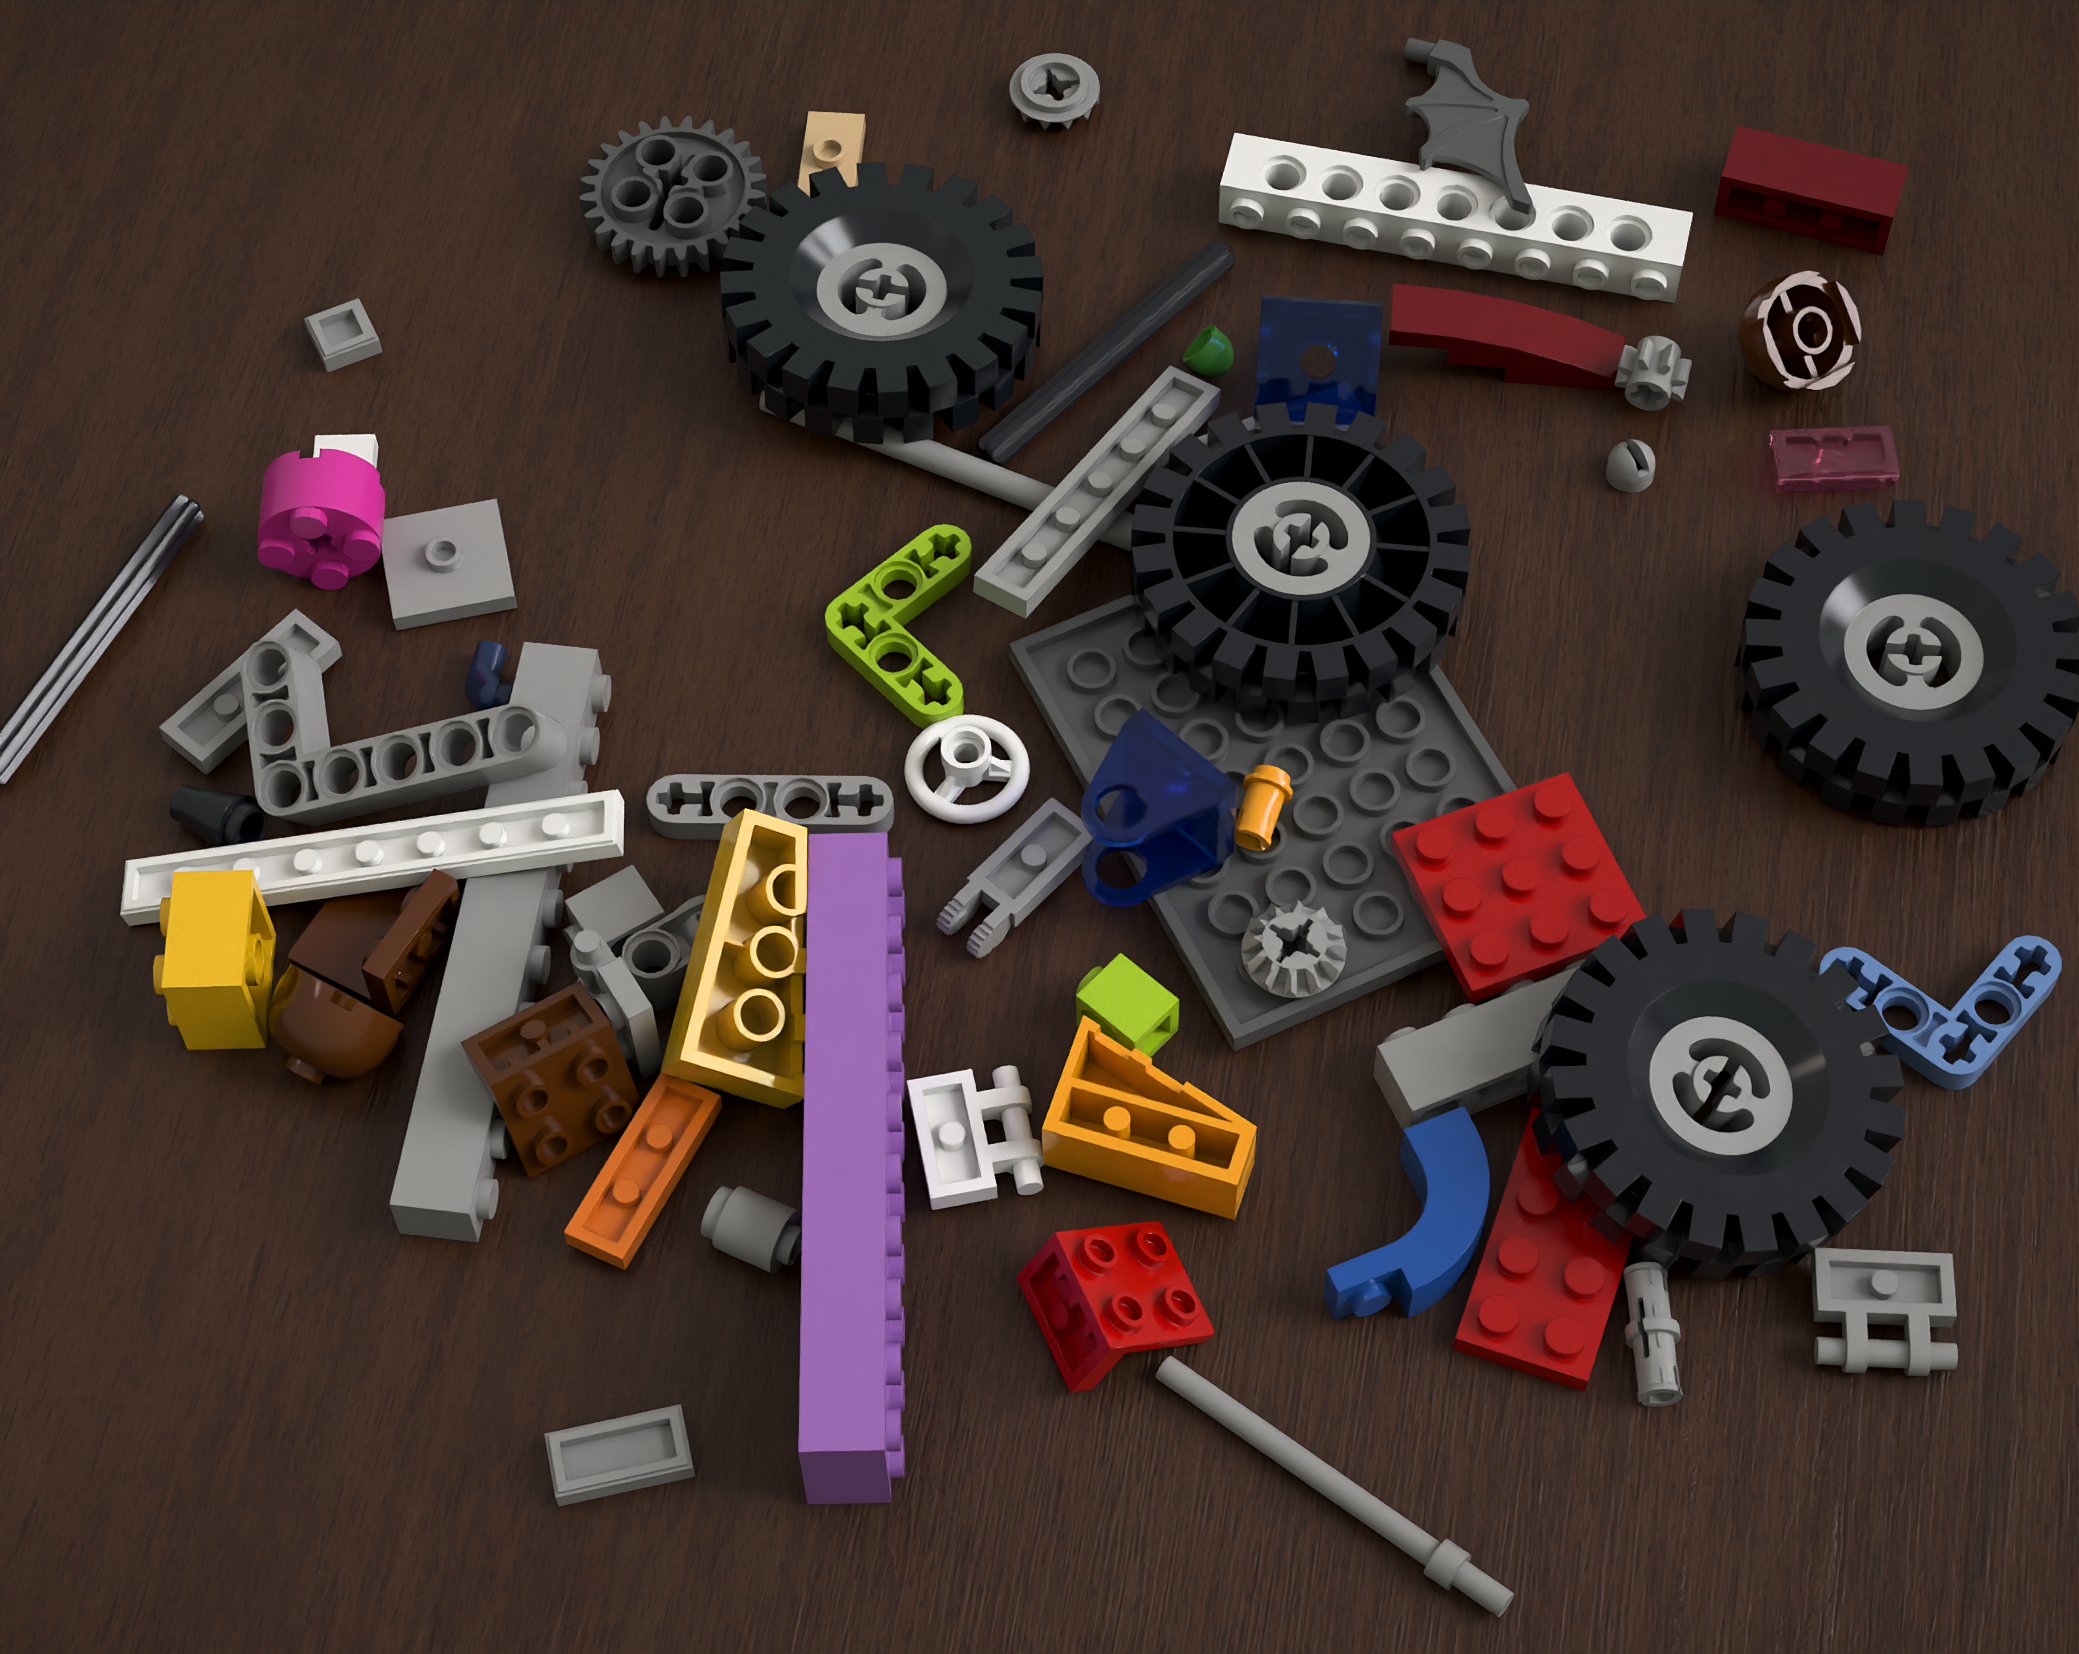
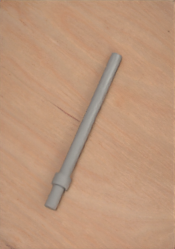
M1173 1356L1167 1357L1156 1373V1379L1426 1566L1424 1574L1446 1590H1450L1453 1586L1497 1617H1500L1505 1612L1514 1597V1593L1469 1562L1471 1554L1449 1539H1445L1442 1543Z

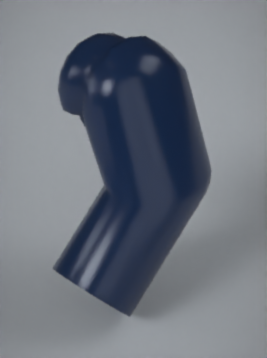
M493 641L478 642L465 682L466 697L478 711L509 704L513 689L512 684L499 682L507 651L502 645Z

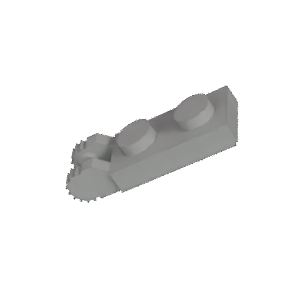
M1050 798L967 877V885L943 908L937 919V927L947 935H952L974 917L981 903L985 904L993 912L973 931L966 946L967 951L976 958L981 959L983 956L985 957L1003 941L1011 925L1016 928L1100 846V833L1056 799Z

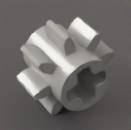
M1648 336L1639 341L1637 349L1627 345L1623 347L1614 384L1616 387L1626 388L1625 397L1635 407L1649 411L1660 410L1667 406L1670 398L1677 401L1683 400L1692 361L1685 358L1680 359L1681 349L1674 341L1662 336Z

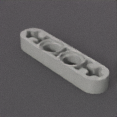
M675 774L657 780L649 788L646 797L652 827L660 835L671 839L721 840L724 825L732 819L723 813V805L731 798L738 796L749 797L757 804L754 810L756 812L806 827L807 841L808 834L888 832L895 818L892 791L885 782L869 776ZM799 797L812 798L820 805L816 814L806 819L791 817L786 813L785 808L790 801ZM704 798H710L712 816H703V810H705ZM674 799L684 800L685 805H682L680 814H668L667 809L671 808L672 800ZM830 799L839 800V805H837L839 817H832ZM861 801H873L874 807L871 809L870 816H858Z

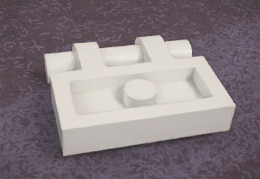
M1008 1065L995 1069L992 1073L995 1089L979 1092L976 1090L972 1069L907 1081L908 1096L932 1210L998 1198L995 1174L1002 1172L1014 1174L1018 1194L1032 1195L1043 1189L1044 1186L1040 1168L1044 1165L1042 1146L1040 1141L1033 1139L1028 1116L1033 1111V1105L1028 1088L1021 1086L1017 1067ZM992 1119L1002 1121L1006 1142L988 1145L983 1121Z

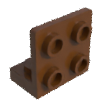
M434 868L421 887L408 886L328 898L289 951V960L292 965L396 1017L454 936L462 902L457 881L455 878Z
M580 981L461 1042L468 1061L494 1098L521 1165L529 1177H535L627 1128L642 1104L610 1021Z

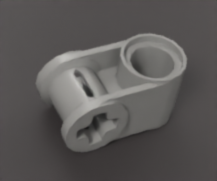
M699 895L686 901L673 913L647 928L635 932L626 940L622 948V960L652 1005L653 1011H662L670 1008L679 1001L706 895ZM649 967L664 968L656 973L642 972Z

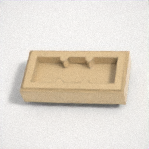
M808 111L798 187L809 197V174L832 167L838 168L848 187L857 186L856 163H861L866 130L865 114Z

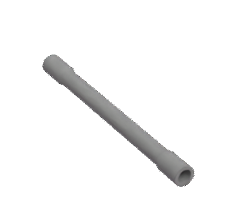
M762 391L759 404L760 410L777 416L765 408V394ZM801 410L789 421L805 427V410ZM845 417L835 436L853 442V418ZM887 423L885 425L883 445L856 443L1031 511H1034L1055 489V487L929 439L904 443L900 428ZM1123 511L1098 540L1131 552V529L1134 514Z

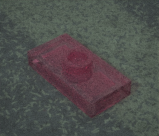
M1891 425L1770 431L1768 448L1776 491L1897 486L1900 472Z

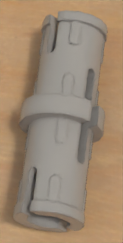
M1640 1262L1632 1264L1623 1270L1630 1323L1624 1329L1625 1342L1634 1352L1638 1402H1642L1645 1406H1666L1678 1402L1683 1396L1679 1383L1675 1344L1681 1338L1679 1323L1671 1318L1667 1270L1663 1269V1266L1657 1262Z

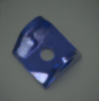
M1262 295L1253 419H1255V408L1257 405L1286 402L1290 421L1304 422L1307 402L1338 405L1336 424L1351 425L1358 411L1375 417L1383 303ZM1323 345L1334 353L1336 364L1327 375L1316 377L1308 374L1303 369L1300 358L1303 352L1310 346Z
M1143 707L1122 726L1085 791L1081 805L1083 824L1093 837L1082 861L1083 882L1088 892L1094 898L1111 906L1124 907L1142 902L1217 868L1234 853L1238 785ZM1120 791L1104 821H1100L1095 812L1096 805L1106 794ZM1127 851L1135 854L1143 861L1146 873L1143 879L1134 886L1126 889H1116L1105 885L1098 878L1095 871L1096 865L1102 857L1111 852Z

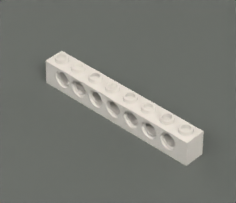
M1234 133L1220 183L1218 223L1235 225L1243 229H1258L1292 235L1299 239H1314L1348 245L1356 249H1371L1399 254L1413 259H1427L1461 265L1474 270L1483 269L1512 274L1530 280L1540 279L1574 285L1587 290H1602L1625 294L1644 300L1675 303L1693 212L1524 183L1533 202L1532 213L1527 215L1511 209L1504 191L1484 176L1434 167L1422 171L1417 164Z

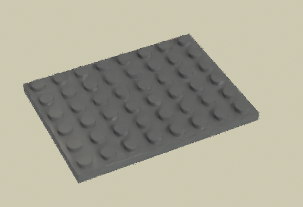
M1310 534V539H1309V547H1310V548H1311V544H1312V534ZM1329 542V545H1330L1333 549H1336L1335 546H1333V545ZM1262 558L1271 567V562ZM1289 560V564H1288V574H1287V575H1290V567H1291V561H1290V560ZM1131 594L1009 643L1010 660L1233 1052L1447 959L1390 847L1391 835L1393 832L1517 790V788L1438 664L1429 674L1416 667L1414 688L1390 703L1387 702L1376 688L1373 689L1370 712L1340 720L1332 700L1320 701L1318 723H1287L1286 701L1272 699L1266 718L1263 720L1235 712L1236 690L1228 687L1216 703L1190 689V666L1173 675L1155 655V635L1144 637L1135 615V596H1131ZM1258 765H1271L1285 771L1290 776L1291 781L1289 785L1293 790V795L1288 803L1282 804L1269 849L1253 851L1236 844L1230 838V832L1235 825L1246 794L1243 788L1244 777L1248 773H1253L1254 768ZM1299 899L1304 907L1316 911L1324 907L1328 918L1335 925H1342L1347 952L1341 974L1327 989L1308 997L1288 998L1272 994L1252 980L1242 961L1241 946L1251 918H1258L1265 913L1271 903L1278 908L1291 906ZM1304 933L1302 937L1298 936L1292 942L1281 938L1283 951L1280 963H1282L1286 956L1290 957L1296 951L1308 954L1305 951L1307 934Z

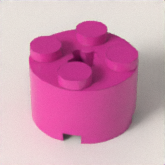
M320 448L319 457L299 459L300 450L281 455L271 462L263 476L257 534L258 559L267 567L279 568L291 575L311 579V582L318 588L324 590L341 589L347 585L348 578L362 574L373 567L381 555L386 494L385 488H382L380 484V474L366 460L354 454L336 449Z

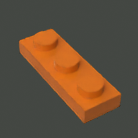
M660 1073L564 1230L566 1244L625 1271L722 1110L721 1095L687 1080Z

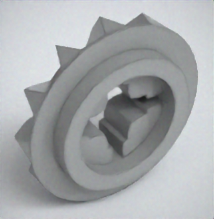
M1061 53L1039 55L1021 64L1012 75L1009 88L1011 106L1020 110L1024 122L1038 120L1044 130L1051 123H1061L1069 129L1076 118L1088 120L1092 107L1099 104V79L1093 68L1077 57ZM1047 82H1050L1052 88H1056L1059 94H1063L1062 100H1054L1050 94H1046Z
M1299 899L1291 906L1278 908L1271 903L1265 913L1258 918H1251L1241 946L1242 961L1252 980L1264 990L1288 998L1308 997L1327 989L1341 974L1347 952L1342 925H1335L1328 918L1324 907L1316 911L1304 907ZM1304 933L1307 934L1305 951L1308 954L1296 951L1290 957L1286 956L1282 963H1280L1283 951L1281 938L1292 942L1298 936L1302 937Z

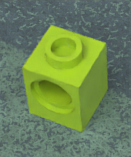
M1120 953L1105 968L1101 966L1093 968L1080 982L1076 990V1026L1079 1028L1082 1017L1085 1015L1101 1025V1032L1131 1052L1136 1048L1151 1058L1178 1031L1179 999Z

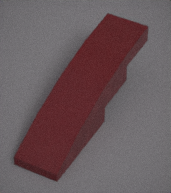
M1393 283L1389 345L1447 349L1446 364L1504 368L1505 383L1623 391V388L1616 387L1614 384L1621 353L1625 346V336L1568 315L1512 300L1458 290Z

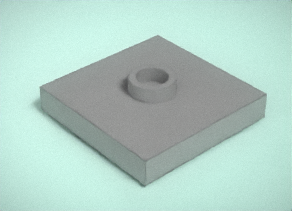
M497 498L384 519L382 556L396 631L517 608Z

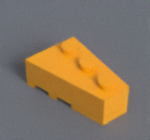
M1083 1015L1042 1127L1044 1165L1235 1220L1254 1164L1257 1126L1189 1082H1186L1184 1085L1180 1084L1152 1065V1058L1136 1048L1132 1052L1103 1034L1101 1032V1025Z

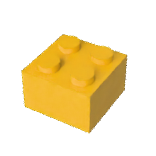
M253 870L173 872L171 897L162 898L159 912L161 933L163 937H166L165 954L156 955L153 965L154 989L157 995L165 996L169 1024L171 1026H178L188 1050L266 1048L276 932Z

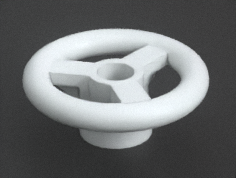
M956 715L928 726L911 744L904 765L907 787L918 805L929 814L941 820L958 824L985 822L1008 811L1022 796L1030 774L1029 757L1020 738L1003 723L980 715ZM989 738L1004 748L1010 760H999L992 756ZM940 742L941 761L945 768L946 779L933 793L925 782L923 765L929 751ZM963 761H972L971 763H960ZM982 780L1007 782L1004 789L988 801L975 805L953 804L966 787L976 786Z

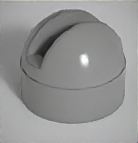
M1629 439L1626 442L1619 443L1613 447L1608 456L1605 472L1606 478L1619 491L1626 493L1643 491L1653 481L1656 467L1655 456L1652 449L1643 441ZM1634 460H1637L1643 469L1638 471Z

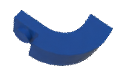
M1465 1106L1403 1129L1399 1160L1418 1195L1422 1207V1215L1416 1225L1397 1241L1326 1269L1323 1298L1334 1320L1352 1313L1357 1317L1371 1315L1387 1306L1394 1296H1397L1409 1319L1433 1306L1447 1295L1461 1280L1471 1265L1482 1236L1490 1192V1173L1483 1142Z

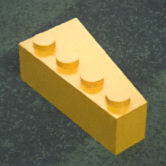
M747 808L743 809L724 825L660 1073L783 1110L804 1099L803 1043L805 1042V1014H803V976L806 974L807 948H803V914L807 912L806 827Z

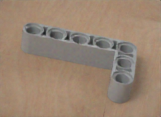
M269 638L253 643L245 652L241 661V679L255 795L258 804L265 812L304 827L318 826L545 772L555 767L562 760L567 749V736L564 727L556 719L521 703L507 704L330 747L321 670L318 662L311 655L276 639ZM286 662L284 676L276 683L278 670ZM293 722L294 729L291 738L284 744V733ZM534 725L535 733L532 743L522 750L521 738L524 732ZM475 740L476 746L473 757L463 764V752L466 746ZM416 754L417 765L414 772L406 778L405 767L407 762ZM358 768L359 779L353 789L348 791V780L351 774ZM301 782L300 796L292 805L291 794L294 788Z

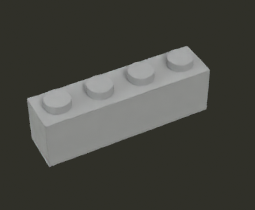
M1585 959L1577 961L1559 972V974L1534 983L1531 980L1518 982L1506 989L1499 998L1479 1006H1475L1472 1003L1460 1005L1449 1011L1441 1021L1417 1030L1414 1027L1400 1029L1389 1035L1382 1044L1378 1045L1373 1076L1402 1130L1462 1106H1465L1468 1114L1472 1115L1527 1093V1071L1540 1055L1531 1051L1540 1023L1552 1008V1002L1576 969L1580 968Z

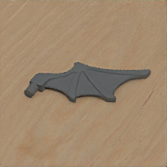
M1410 37L1405 46L1404 60L1428 65L1427 75L1435 77L1432 87L1426 93L1409 98L1403 108L1404 116L1407 118H1422L1427 125V141L1418 152L1420 170L1425 171L1437 162L1454 164L1473 170L1490 179L1504 191L1511 209L1530 215L1533 209V202L1521 177L1514 149L1517 129L1529 111L1528 101L1500 95L1482 83L1474 68L1469 48L1441 39L1437 43H1431Z

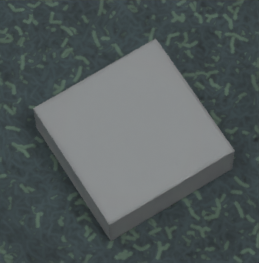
M359 298L304 318L307 332L327 373L382 353L379 338Z

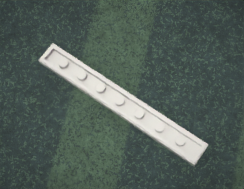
M616 789L126 860L120 915L128 926L160 922V903L163 897H171L173 872L253 870L265 905L268 907L422 885L434 868L457 880L623 856L624 800L619 790Z

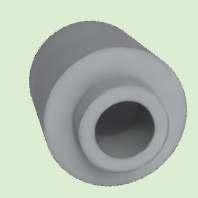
M721 1186L707 1206L701 1224V1235L711 1239L715 1249L765 1271L775 1273L783 1263L792 1266L802 1251L801 1212L743 1186H739L735 1190Z

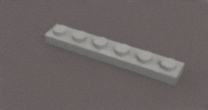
M1170 365L974 575L973 592L1026 619L1143 491V486L1155 466L1164 467L1169 462V450L1190 433L1194 435L1219 407L1221 389Z

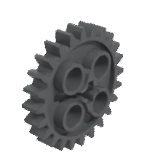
M662 116L659 129L652 130L648 124L640 121V135L633 137L623 130L618 131L619 147L602 143L600 145L602 160H588L590 176L581 177L583 195L579 196L588 235L596 236L597 248L600 252L608 249L612 250L614 263L619 264L632 257L635 273L641 272L648 263L655 264L657 277L661 278L669 265H676L681 277L687 276L689 264L697 262L702 270L708 272L710 271L709 258L716 255L722 260L729 238H740L739 222L754 206L767 211L766 174L762 173L761 159L759 156H751V148L748 141L735 144L733 129L729 128L716 136L713 120H708L700 129H694L691 116H686L680 127H672L668 117Z

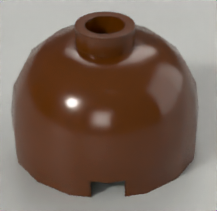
M1808 270L1779 277L1766 283L1751 296L1740 318L1738 341L1742 358L1750 371L1773 389L1790 393H1805L1835 386L1850 373L1855 363L1848 362L1852 355L1853 345L1860 344L1862 329L1857 307L1845 287L1837 281L1828 282L1821 276H1817L1819 272Z
M290 964L285 975H282L269 1004L268 1026L273 1040L285 1052L291 1055L285 1067L318 1085L321 1084L326 1074L344 1080L364 1077L381 1066L394 1049L400 1038L398 1035L404 1024L292 964Z

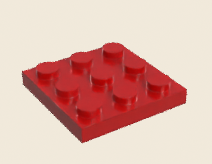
M1568 772L1393 832L1391 835L1390 847L1469 1003H1475L1503 993L1518 982L1525 980L1536 981L1559 973L1569 965L1586 959L1595 948L1612 934L1620 940L1631 923L1647 918Z

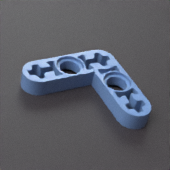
M2026 935L2017 937L2007 944L1951 1011L1857 948L1840 947L1831 950L1824 955L1817 974L1821 975L1838 961L1847 972L1854 974L1858 978L1857 982L1860 986L1846 1001L1853 1012L1866 1008L1864 1006L1866 997L1871 999L1874 990H1879L1880 992L1873 1005L1875 1004L1890 1032L1880 1046L1893 1055H1898L1900 1060L1934 1084L1945 1089L1959 1090L1969 1087L1978 1080L2050 995L2062 970V958L2056 947L2039 936ZM2030 961L2037 963L2040 966L2039 972L2034 971L2030 973L2018 991L2011 983L2014 981L2019 966H2025ZM1983 1000H1995L2007 1009L2010 1020L1999 1025L1989 1024L1977 1015L1974 1009L1975 1004ZM1894 1005L1903 1006L1915 1014L1918 1025L1906 1031L1897 1030L1885 1022L1882 1011ZM1966 1033L1973 1041L1970 1044L1965 1059H1959L1953 1065L1943 1059L1945 1052H1953L1962 1042Z

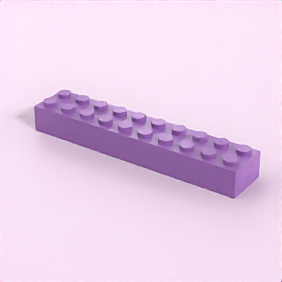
M887 832L808 834L798 1453L807 1504L891 1503V1478H904L905 1474L904 1435H902L901 1412L905 1410V1383L901 1348L905 1347L904 1306L902 1307L901 1285H905L904 1244H902V1223H905L904 1182H902V1162H905L904 1122H902V1102H905L904 1062H902V1043H905V1007L902 1004V986H905V948L902 938V929H905V891L903 890L902 858L889 857Z

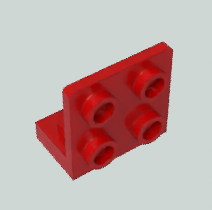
M1158 1221L1054 1232L1016 1277L1070 1393L1092 1390L1125 1353L1204 1343L1214 1334V1328L1163 1225Z

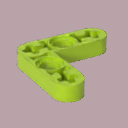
M948 524L935 525L925 530L835 598L827 607L825 613L827 638L832 648L906 717L923 730L938 721L962 715L964 711L962 683L957 676L903 628L904 625L956 587L970 574L972 568L970 538L964 530ZM939 550L942 554L947 555L955 551L956 558L950 560L943 555L934 561V552ZM928 570L930 579H927L925 572ZM904 580L912 583L916 591L906 599L896 600L886 596L883 593V588L892 581ZM848 619L851 623L857 624L864 620L865 634L871 640L867 647L865 635L853 625L843 630V621ZM891 652L903 653L911 659V663L906 669L894 673L884 671L878 666L877 662L883 655ZM921 677H922V682H923V689H922V687L918 684V682L920 681ZM924 690L935 699L946 695L947 704L942 706L938 702L933 701L925 705Z

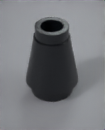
M186 784L176 790L170 802L169 811L171 817L214 847L262 841L267 830V813L258 805L256 799L250 795L193 787Z

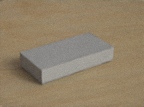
M681 1404L544 1434L558 1507L695 1477Z

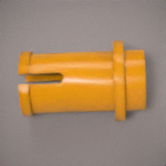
M1258 765L1254 768L1253 773H1248L1244 777L1243 788L1246 794L1235 825L1230 832V838L1239 846L1253 851L1269 849L1282 804L1288 803L1293 795V790L1289 785L1291 778L1285 771L1271 765Z

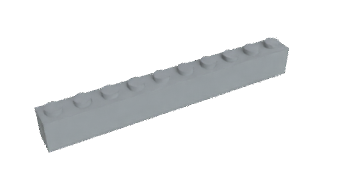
M532 642L523 643L509 704L521 703L556 719L564 727L567 736V749L562 760L555 767L545 772L490 784L484 809L588 794L587 781L583 780L586 764L595 765L598 757L600 733L599 728L595 727L598 712H607L611 698L610 675L602 674L598 649ZM534 725L529 727L521 738L522 750L532 743L535 733ZM574 863L467 878L389 1203L400 1234L479 1242L483 1220H492L495 1215L499 1185L498 1180L493 1179L497 1158L506 1159L508 1156L511 1138L494 1098L468 1061L461 1042L535 1004L533 998L536 985H545L550 971L551 950L550 946H546L549 927L558 928L562 918L563 891L558 890L562 872L570 873Z

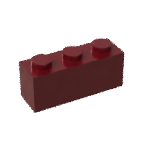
M1737 125L1721 175L1713 214L1884 255L1908 166L1881 158H1873L1831 148L1823 144H1815L1764 130Z

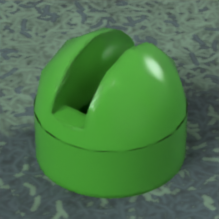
M1210 325L1191 342L1183 355L1182 361L1193 371L1204 377H1220L1229 371L1234 360V351L1228 337L1217 327Z

